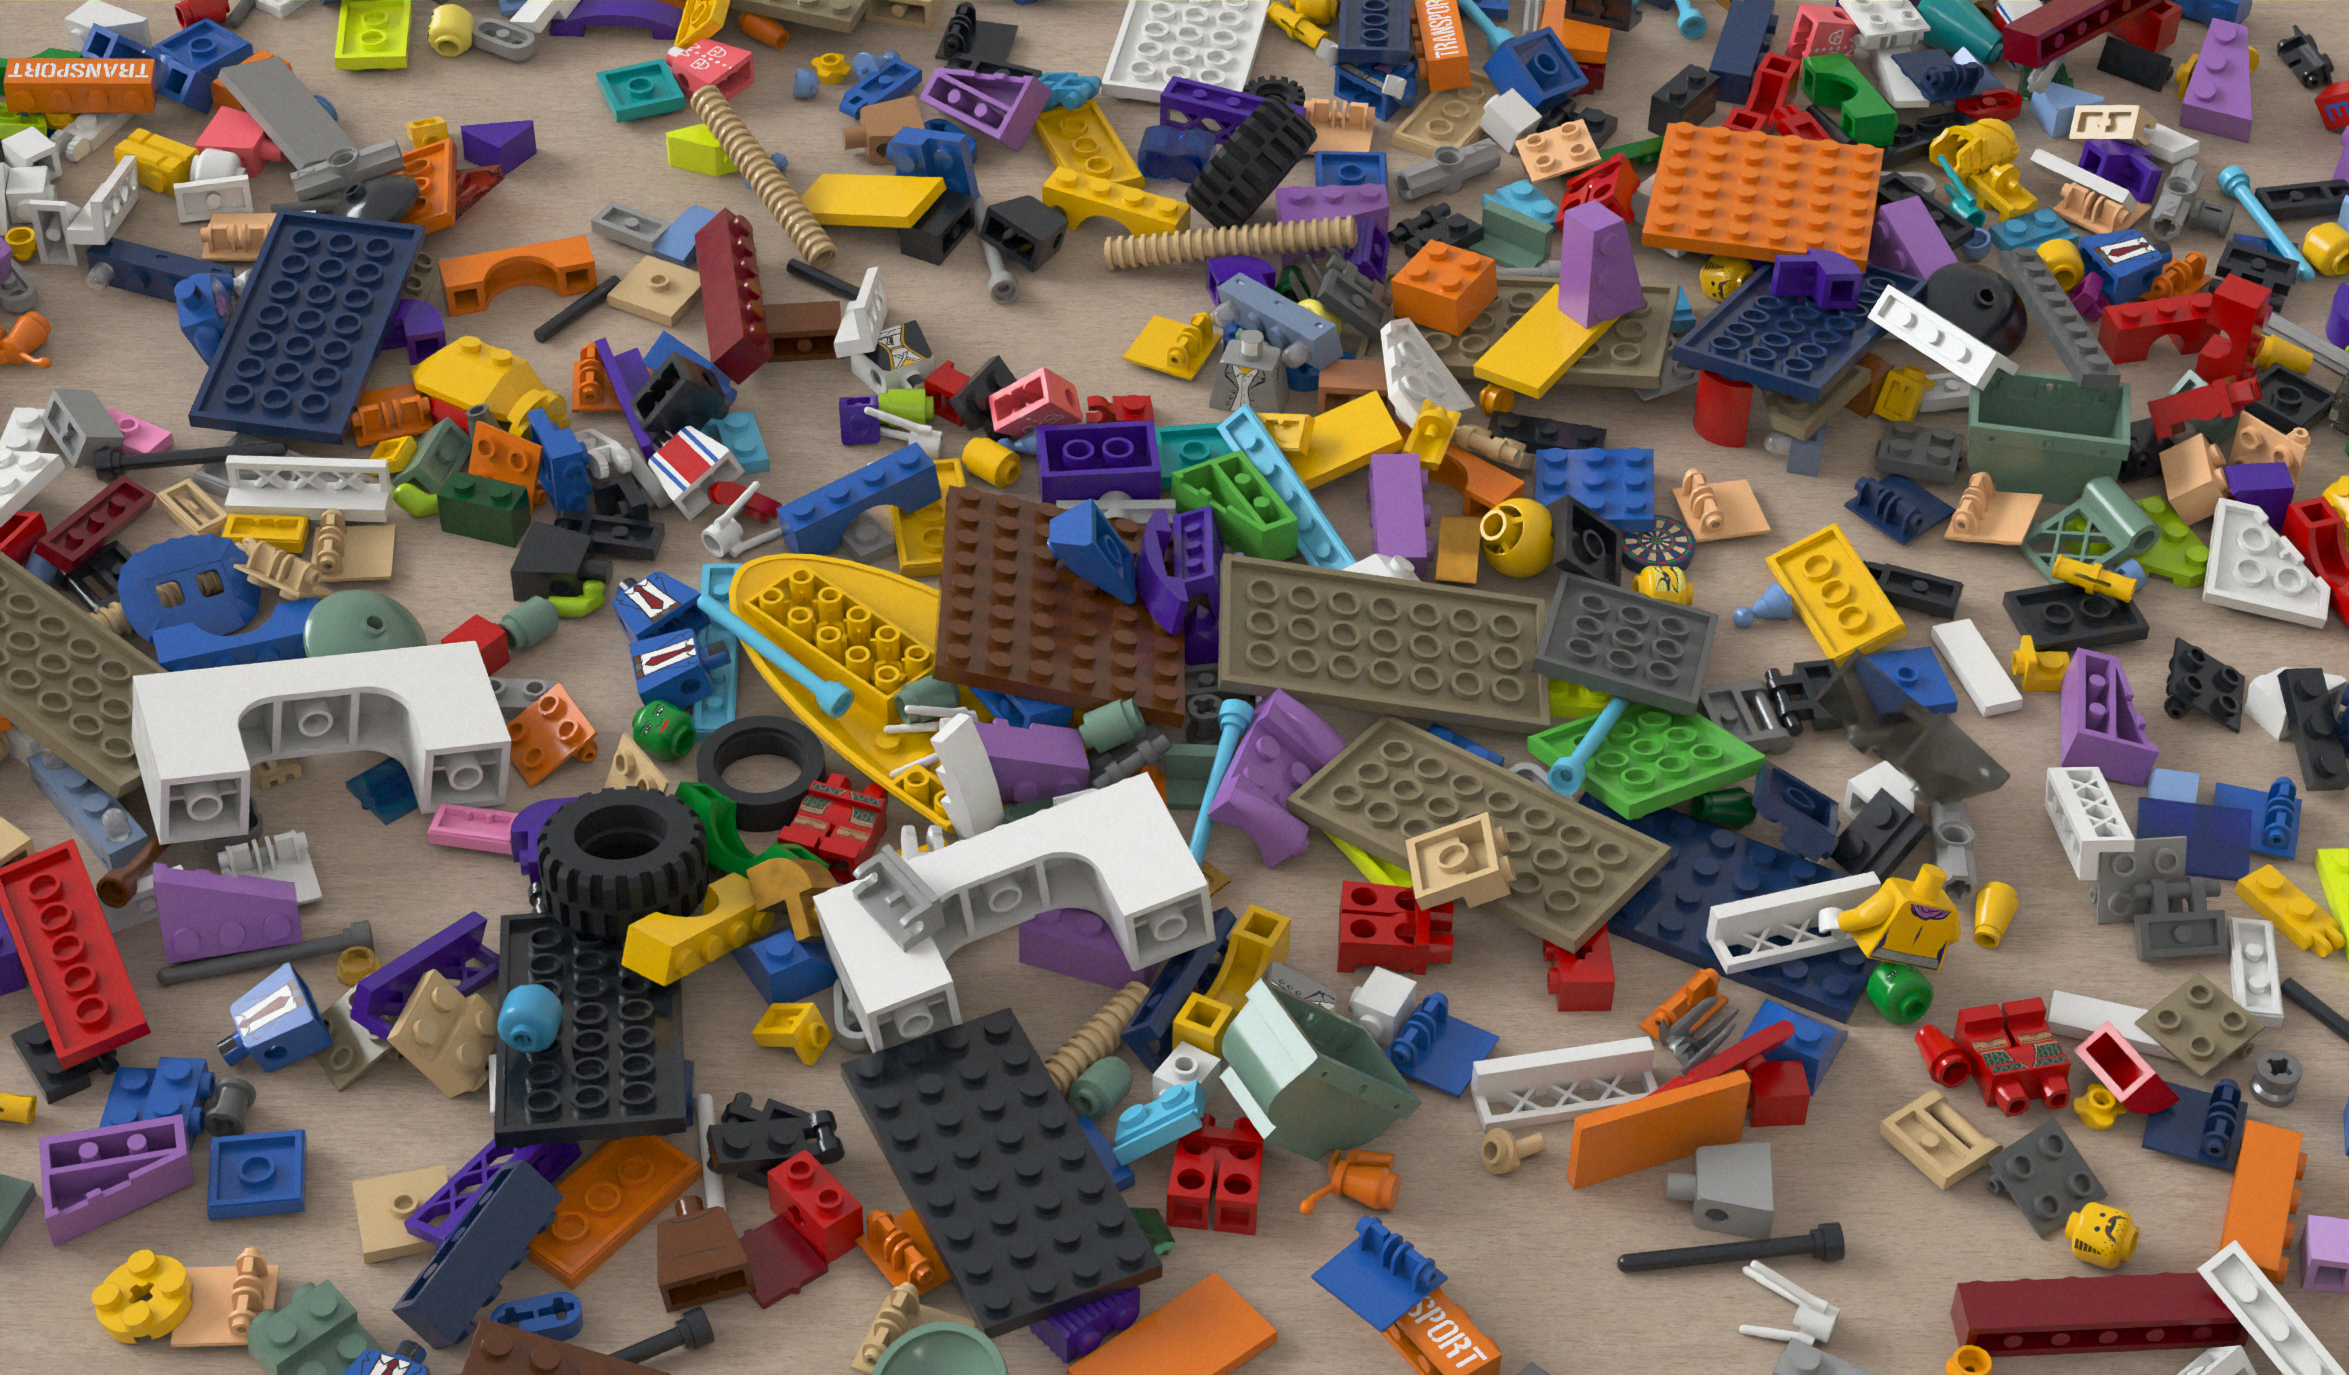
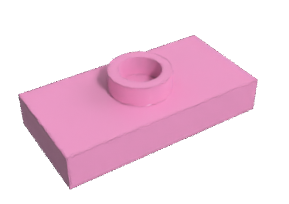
M113 407L106 410L125 437L122 446L114 447L115 451H122L125 455L164 452L174 443L172 432Z
M440 803L427 832L428 841L431 844L513 855L510 829L513 820L519 813Z

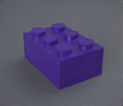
M1153 420L1036 426V465L1041 503L1046 502L1056 505V500H1088L1090 498L1092 500H1099L1103 494L1110 491L1124 492L1132 500H1159L1161 498V467Z

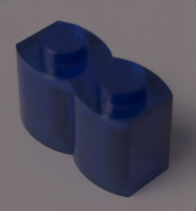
M1162 125L1147 127L1138 151V168L1146 178L1165 180L1174 177L1186 183H1193L1216 154V135L1201 129L1179 131Z

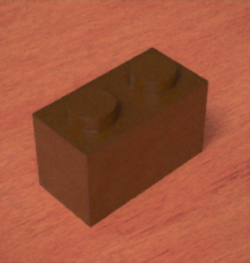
M840 301L764 305L771 358L767 360V363L843 359V357H836L833 344L841 324Z

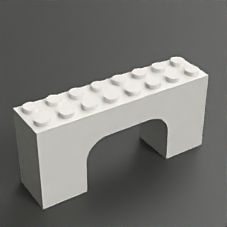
M476 641L133 676L132 742L160 845L248 835L250 767L260 762L360 750L376 751L395 758L405 767L421 814L435 813L440 803L476 808L506 804L511 738Z
M1147 772L1132 778L1123 779L1116 784L1083 794L1073 800L1049 809L1040 810L1033 815L1000 825L990 831L966 840L957 841L952 845L907 861L906 863L940 898L946 927L906 952L892 940L853 896L852 890L861 882L868 880L872 874L862 880L834 887L824 893L813 896L827 953L873 1053L962 1024L954 983L945 962L960 947L1034 919L1035 914L1058 908H1081L1098 914L1108 923L1133 972L1216 940L1209 885Z

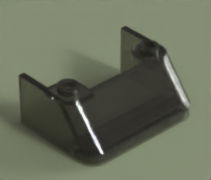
M1856 649L1813 698L1819 706L1849 732L1844 738L1863 755L1870 749L1882 760L1889 762L1900 773L1905 774L1914 784L1910 791L1929 807L1934 801L1943 806L1998 790L2011 777L2003 767L1944 713L1940 712L1936 716L1910 697L1859 649Z

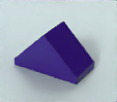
M533 120L461 126L464 159L500 177H504L537 153Z
M2286 463L2229 465L2223 469L2232 495L2242 503L2259 506L2269 517L2267 523L2277 533L2281 534L2288 504L2292 503L2295 489Z

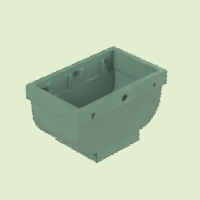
M1997 368L1983 391L1970 384L1967 433V461L1973 474L1978 472L1988 473L1993 484H1996V491L2043 494L2041 501L2043 503L2072 505L2075 503L2077 495H2083L2084 487L2092 479L2109 476L2116 481L2122 460L2127 461L2130 450L2131 383L2120 382L2118 389H2080L2072 376L2017 370L2013 376Z
M1262 978L1245 994L1249 1001L1229 1025L1224 1035L1222 1053L1230 1066L1219 1077L1265 1141L1316 1162L1329 1149L1349 1150L1373 1140L1400 1116L1407 1119L1422 1104L1365 1026Z

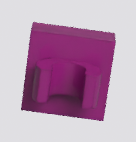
M2092 271L2068 291L2067 296L2080 315L2083 313L2088 320L2095 323L2103 317V308L2109 304V300L2100 293L2104 279Z

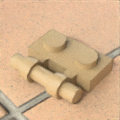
M1470 424V426L1463 425L1462 427L1456 426L1450 443L1456 444L1457 447L1487 456L1488 459L1531 471L1536 456L1524 452L1526 444L1507 437L1502 439L1496 436L1491 439L1492 431Z

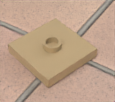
M646 255L608 293V306L673 327L701 298L700 275L697 271Z
M445 1164L351 1182L365 1264L437 1250L435 1244L408 1234L404 1222L448 1182ZM451 1213L434 1217L428 1224L438 1227Z

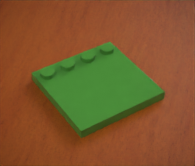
M1630 702L1585 764L1586 777L1580 788L1627 820L1640 819L1651 812L1757 775L1767 756L1696 711L1694 717L1683 714H1672L1662 708L1648 704ZM1603 711L1529 736L1528 752L1552 767L1559 758L1571 756Z

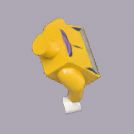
M1923 864L1915 881L1895 877L1887 879L1877 893L1857 908L1843 911L1840 908L1829 907L1822 909L1818 913L1820 933L1824 934L1831 931V936L1838 940L1844 939L1846 933H1850L1867 958L1911 965L1939 972L1947 947L1956 943L1961 938L1957 907L1945 891L1941 889L1947 874L1941 868L1932 864Z

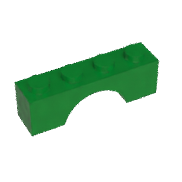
M1843 52L1803 58L1801 90L1813 104L1841 108L1840 127L1858 144H1870L1874 147L1893 145L1894 131L1898 129L1899 125L1897 112L1890 107L1883 96L1875 90L1869 80L1861 74L1856 65Z
M680 781L675 796L679 797L685 804H688L704 823L708 867L724 873L727 872L728 874L734 872L748 879L747 869L774 858L811 860L821 864L827 870L829 869L830 865L799 844L773 843L762 854L754 855L746 848L738 834L736 826L737 803L707 783Z

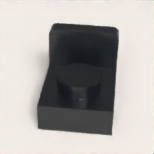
M630 474L596 484L593 487L597 514L607 516L618 514V517L649 521L647 501Z

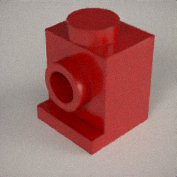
M949 360L924 379V388H926V396H934V414L962 427L965 423L948 400L971 377L955 370L954 363Z

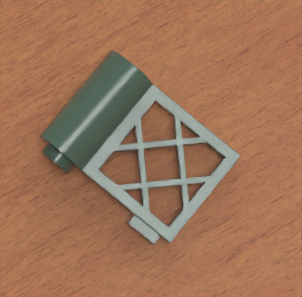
M2103 476L2089 481L2084 487L2082 498L2041 525L2038 521L2032 523L2023 544L2016 545V548L2045 580L2052 585L2064 583V581L2051 578L2053 566L2060 554L2062 541L2083 542L2080 555L2062 554L2065 557L2092 566L2096 562L2104 565L2106 570L2129 554L2138 556L2148 552L2158 542L2161 536V528L2112 477ZM2079 515L2087 521L2085 532L2065 531L2066 524ZM2040 540L2055 541L2052 553H2038L2031 546ZM2090 543H2108L2112 548L2103 556L2088 555Z

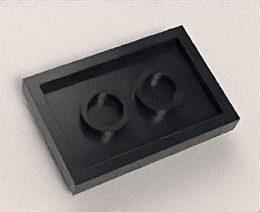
M2067 582L2004 593L2002 605L2021 637L2022 635H2031L2035 652L2076 651L2078 647L2089 649L2144 640L2148 636L2150 627L2133 599L2128 604L2125 601L2097 592L2094 595L2085 593V588Z

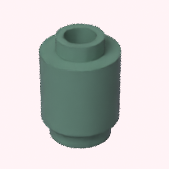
M533 596L504 615L502 622L498 625L506 631L508 650L512 652L526 651L554 633L559 626V612L550 600Z
M932 674L903 685L902 691L894 695L896 709L905 724L913 722L924 723L937 718V716L906 713L904 711L906 705L956 708V701L960 699V691L957 684L932 679Z
M1120 698L1084 714V724L1079 726L1081 736L1088 749L1095 747L1100 754L1138 738L1137 733L1146 730L1143 716L1133 698L1127 701H1123Z
M1114 1056L1101 1058L1094 1062L1070 1087L1069 1096L1075 1109L1081 1115L1088 1116L1093 1120L1104 1118L1129 1093L1133 1081L1130 1067L1122 1059Z

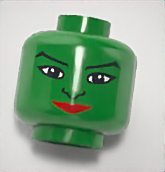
M656 700L640 708L634 715L632 721L633 740L643 751L662 761L668 762L684 757L692 749L696 740V730L693 718L689 713L664 700Z
M1887 961L1874 969L1866 988L1868 998L1888 1022L1896 1025H1906L1920 1019L1930 1008L1934 997L1931 983L1917 967Z

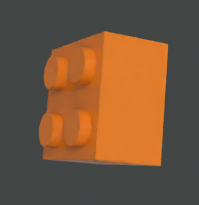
M1431 239L1391 279L1394 316L1399 318L1409 317L1414 323L1459 337L1497 297L1495 259Z

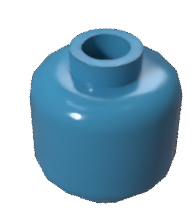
M520 985L512 989L504 1000L498 1018L497 1030L501 1039L509 1047L526 1053L541 1052L549 1048L556 1039L562 1020L563 1007L560 999L542 985Z

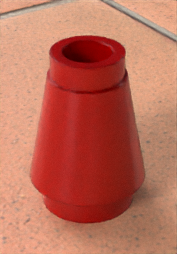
M1929 1024L1918 1030L1915 1035V1042L1918 1045L1931 1079L1935 1083L1948 1088L1964 1083L1972 1072L1971 1056L1968 1051L1952 1040L1936 1025Z

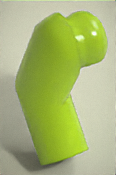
M410 483L399 485L393 493L395 503L414 517L439 513L438 493L428 495Z
M589 580L583 584L582 595L578 597L550 596L549 600L556 606L559 617L581 618L604 605L607 595H604L605 585L603 582Z

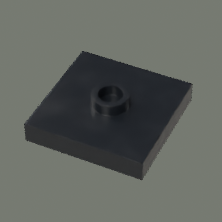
M2274 363L2257 377L2263 399L2245 404L2244 407L2249 414L2288 434L2297 427L2304 428L2307 431L2311 430L2338 408L2341 397L2279 363Z

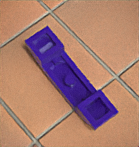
M581 0L566 20L552 19L549 32L552 36L584 37L587 25L652 28L653 39L675 40L683 10L656 0Z
M1158 508L1150 517L1145 528L1135 565V581L1139 595L1154 619L1171 635H1179L1189 600L1183 578L1167 576L1163 560L1172 531L1166 509Z

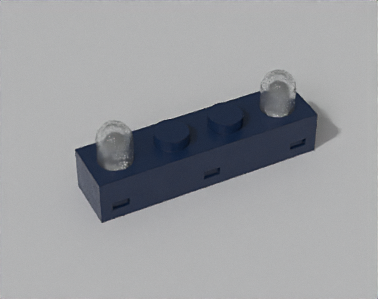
M112 237L106 245H92L86 251L90 270L86 276V283L95 291L111 286L177 303L174 294L176 284L184 279H188L193 274H231L235 278L234 268ZM233 290L232 293L236 296L237 301L239 295Z

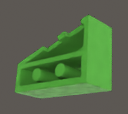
M1242 450L1171 473V499L1176 501V512L1178 514L1212 505L1223 543L1235 551L1243 552L1246 557L1282 561L1297 556L1298 518Z

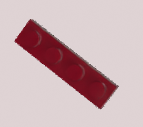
M121 475L38 540L34 553L47 560L54 567L60 568L69 574L149 510L153 505L156 495L126 476Z

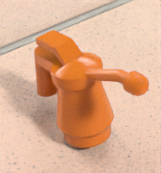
M27 312L16 320L7 338H5L7 331L0 326V366L6 363L21 366L25 361L44 369L51 366L52 362L49 358L40 357L36 359L29 355L46 343L48 335L51 333L50 323L45 317L37 312Z
M1336 1149L1328 1163L1330 1183L1309 1196L1308 1199L1303 1200L1300 1204V1212L1304 1215H1309L1315 1209V1202L1332 1193V1195L1338 1197L1346 1195L1375 1210L1382 1208L1392 1210L1397 1201L1401 1184L1400 1174L1391 1172L1395 1154L1350 1149L1345 1159L1340 1160L1341 1150Z

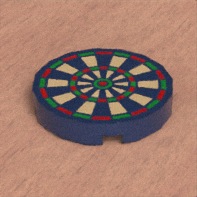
M1654 514V532L1622 533V563L1628 569L1637 573L1639 569L1642 570L1647 566L1679 567L1684 571L1694 557L1696 540L1692 531L1682 522L1669 516Z

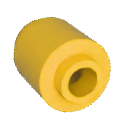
M975 437L968 442L963 451L962 462L967 466L968 471L997 488L1002 489L1013 484L1021 473L1020 456L990 438Z

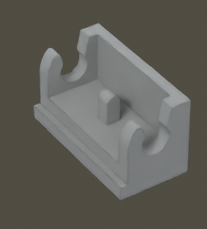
M53 390L41 420L74 468H81L82 465H95V451L97 449L122 446L125 439L124 435L92 390Z
M888 844L881 848L882 852L855 869L853 875L857 880L864 879L870 873L873 874L868 880L856 886L852 892L855 900L892 940L906 952L946 927L940 898Z

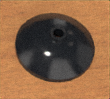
M403 175L378 177L364 184L357 182L343 193L344 198L335 207L332 215L397 223L417 200L420 186L414 178Z
M1957 262L1939 268L1928 279L1919 303L2005 357L2010 356L2022 343L2028 325L2026 308L2013 285L2002 275L1980 264Z

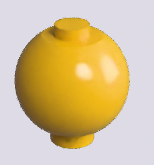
M1513 498L1496 505L1483 517L1480 524V546L1487 562L1501 574L1514 578L1531 577L1545 570L1554 560V539L1550 535L1552 518L1549 510L1541 503L1527 498Z

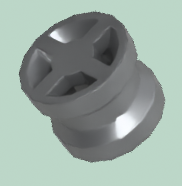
M2270 1050L2264 1052L2257 1060L2255 1066L2256 1073H2254L2250 1083V1092L2263 1105L2274 1108L2286 1107L2293 1102L2296 1096L2297 1085L2303 1073L2302 1065L2296 1057L2285 1051Z

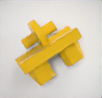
M2011 163L2001 167L1994 165L1983 175L1973 174L1969 176L1967 185L1977 192L1976 204L1985 210L1996 208L2000 212L1999 223L2037 209L2038 199L2018 183L2020 170Z
M1425 398L1402 454H1419L1420 469H1427L1428 473L1430 469L1438 471L1462 413L1448 411L1444 407L1436 406L1431 400Z

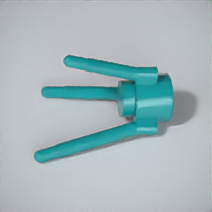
M1939 155L1937 158L1939 163L1960 193L1959 195L1950 184L1944 185V190L1953 199L1948 208L1976 228H1981L1986 219L1985 213L1976 205L1977 200L1968 192L1944 155Z

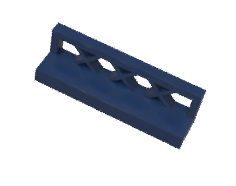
M1227 906L1212 912L1216 940L1171 957L1120 1034L1123 1041L1152 1074L1156 1072L1172 1053L1173 1023L1171 1021L1177 1012H1180L1192 994L1190 993L1198 982V991L1196 993L1204 996L1214 983L1222 967L1230 942L1226 936L1237 921V918ZM1218 951L1220 957L1215 964H1211L1210 961ZM1159 1039L1160 1050L1156 1054L1147 1043Z

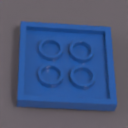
M1632 447L1628 449L1589 448L1563 450L1561 448H1551L1548 450H1536L1535 501L1547 506L1569 494L1623 532H1654V449Z

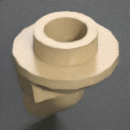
M1494 1128L1484 1136L1480 1155L1483 1165L1492 1174H1504L1517 1169L1521 1165L1519 1159L1546 1150V1145L1540 1132L1515 1141L1512 1134L1506 1129Z

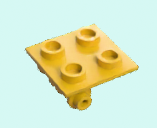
M1208 312L1194 314L1191 319V325L1153 315L1124 354L1123 360L1192 381L1221 341L1223 335L1213 332V318Z

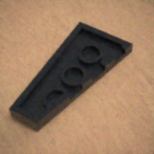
M1954 111L1917 118V125L1899 122L1898 129L1894 131L1893 145L1875 147L1884 149L1881 171L1895 166L1906 165L1909 161L1923 156H1929L1931 142L1934 138L1940 136L1946 128L1956 125L1966 126L1978 121L1961 111Z

